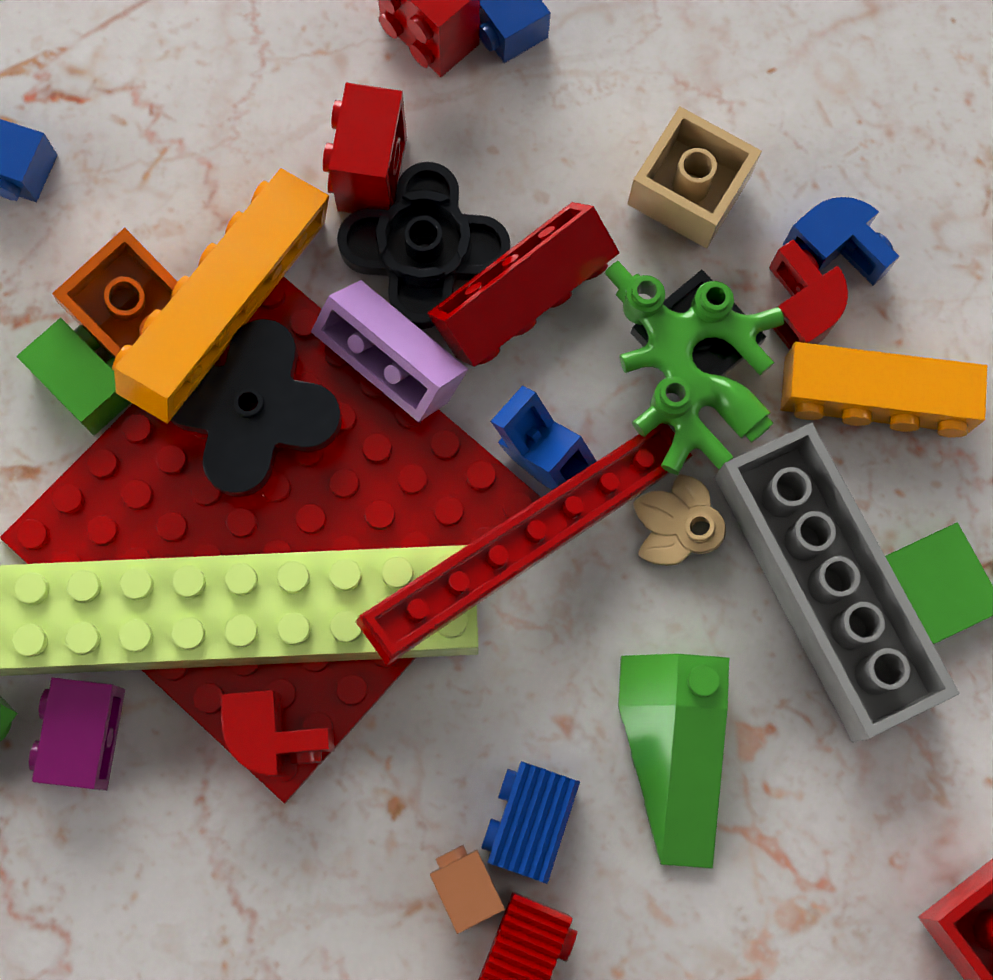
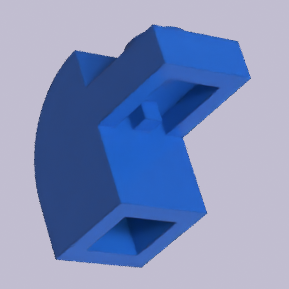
M849 197L831 198L817 204L793 224L783 243L785 245L794 239L802 250L805 249L814 256L818 263L819 271L823 270L841 254L873 286L888 273L900 257L893 250L891 242L883 234L874 232L870 228L879 211L864 201Z
M523 385L490 421L502 437L498 443L520 467L551 490L597 462L583 438L556 423L536 392Z

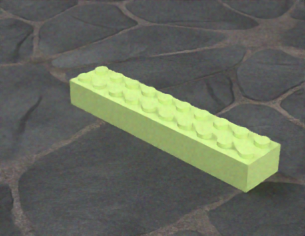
M467 545L0 565V676L382 659L356 624L359 615ZM477 605L399 658L478 655Z

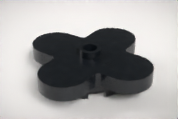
M421 162L410 166L402 173L398 180L395 204L388 210L362 209L350 214L340 225L337 235L340 255L345 264L361 274L388 276L389 303L420 329H428L435 326L427 313L453 294V284L455 281H470L510 250L509 234L499 221L485 215L462 214L459 209V186L456 177L448 168L435 162Z
M258 319L248 322L239 328L231 340L225 364L223 366L213 365L170 420L174 425L183 430L208 435L203 454L204 472L217 490L232 497L249 496L262 489L272 474L276 453L284 448L301 452L321 450L335 440L342 424V415L338 402L328 389L318 384L293 379L298 360L296 344L288 329L273 320ZM252 402H258L257 406L253 410H243L246 405Z

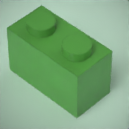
M60 317L16 357L95 436L131 402L116 394L115 376L112 370L115 359L111 357L105 363L95 353L100 344L82 325L73 330Z

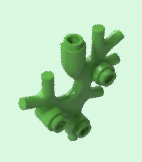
M616 261L605 271V275L619 289L616 296L623 303V312L627 319L635 324L643 325L648 334V342L645 347L620 354L622 369L627 373L644 367H653L662 371L666 377L657 385L650 401V407L632 421V425L643 437L661 423L673 426L675 430L673 442L661 464L665 471L678 475L693 449H700L720 470L725 462L732 460L734 457L700 420L699 411L705 406L714 408L741 439L746 436L751 443L763 435L774 423L768 418L771 412L744 385L731 378L708 374L697 368L692 357L694 347L698 342L706 338L716 337L723 339L731 344L761 376L775 362L757 344L756 335L759 332L784 325L782 311L779 307H775L756 314L744 315L732 310L734 296L731 289L722 282L709 281L698 288L687 312L676 313L663 304L665 289L657 278L649 275L640 276L639 274L632 276L619 261ZM639 294L649 295L651 299H643ZM707 299L714 300L719 305H713ZM666 394H676L680 401L673 402L667 398Z

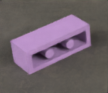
M362 280L329 295L311 330V333L417 422L422 421L446 405L468 371L465 365Z

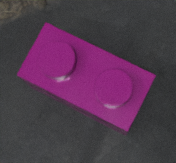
M51 677L50 687L43 691L39 702V717L43 719L40 740L34 741L29 754V769L33 771L31 782L108 790L125 689L113 684Z

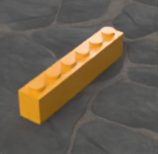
M282 168L278 170L269 182L262 181L256 188L248 208L243 213L237 211L232 216L226 227L225 235L218 244L210 243L200 257L198 268L190 277L185 275L180 278L172 291L171 300L163 310L156 309L149 315L143 326L142 335L133 346L127 344L119 351L112 365L116 394L168 424L230 345L237 330L249 321L323 227L329 195Z

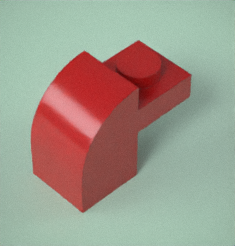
M793 239L778 249L769 266V269L792 296L778 306L784 317V325L772 328L789 350L795 342L819 344L823 341L842 316L848 300L846 279L839 266L837 265L822 275L814 256L809 251L802 250Z
M276 691L221 694V719L224 741L232 756L245 768L263 775L285 777L284 756L290 755L291 765L322 762V753L335 752L334 733L329 728L282 732L281 694Z

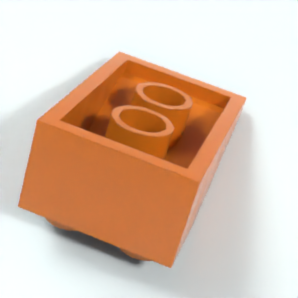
M124 227L52 294L57 303L79 325H82L111 356L116 358L119 351L125 345L133 346L142 335L143 326L149 315L156 309L162 311L171 300L172 291L178 281Z

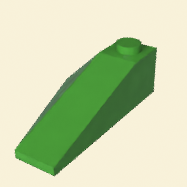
M690 654L626 655L620 657L618 709L626 730L631 749L630 754L634 769L637 771L645 801V810L661 865L713 869L728 710V657Z

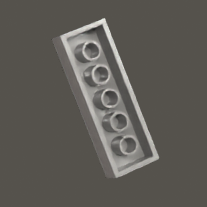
M813 423L723 464L714 479L852 742L870 739L960 694Z

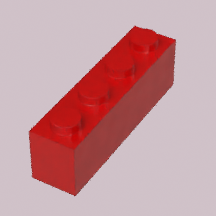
M571 202L427 314L457 359L473 367L485 364L494 359L499 354L500 347L512 337L522 335L531 330L537 322L536 318L549 308L558 307L568 301L573 294L572 290L582 282L601 275L607 269V263L620 252L595 207Z

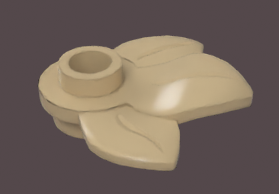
M679 474L673 483L671 493L651 491L634 501L633 506L638 518L651 531L638 552L639 557L647 562L664 566L677 565L691 553L706 554L716 550L725 539V521L722 515L711 507L710 494L706 486L694 477ZM704 521L710 525L709 530L703 535H696L692 532V527L697 522Z

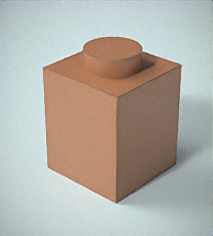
M464 845L435 859L439 869L431 872L430 877L457 934L505 910L477 849L467 854Z

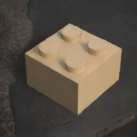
M679 106L633 179L627 205L707 249L751 178L762 151Z

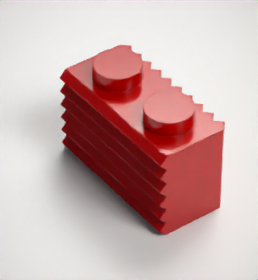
M513 891L478 980H551L557 959L567 962L573 949L578 932L570 928L573 918L566 913Z

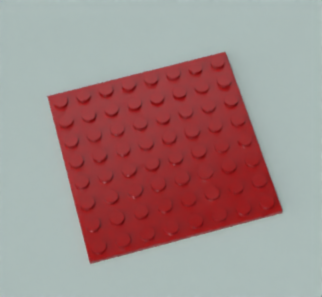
M283 276L248 322L258 319H269L285 326L291 333L298 351V360L293 379L321 385L334 395L341 411L342 424L339 434L330 445L314 452H301L284 448L276 453L272 474L262 489L249 496L232 497L217 490L204 472L203 454L208 437L207 434L183 430L171 421L167 424L132 404L0 536V539L27 564L469 545L540 499L541 496L439 409L422 421L417 422L311 333L322 309ZM229 346L214 366H223L225 364ZM252 402L246 405L243 410H253L257 406L258 402ZM417 657L398 658L389 665H386L383 659L149 669L142 671L228 752L230 751L226 746L222 733L221 694L274 690L281 694L282 732L329 728L334 733L335 749ZM331 752L322 753V762L331 754ZM289 755L284 756L285 777H274L249 771L286 804L322 762L291 765Z

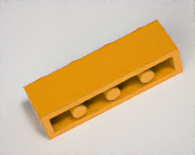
M795 342L784 357L780 411L794 412L796 418L803 420H819L823 416L842 418L844 424L852 426H865L871 424V422L890 424V429L895 431L911 432L919 428L937 430V434L943 437H963L985 421L987 365Z

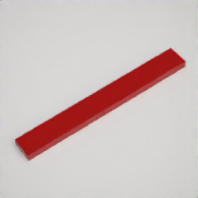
M661 423L645 437L638 434L359 615L356 624L386 665H389L669 475L670 473L665 471L661 464L672 445L675 433L669 425ZM689 453L685 463L693 456L691 453Z

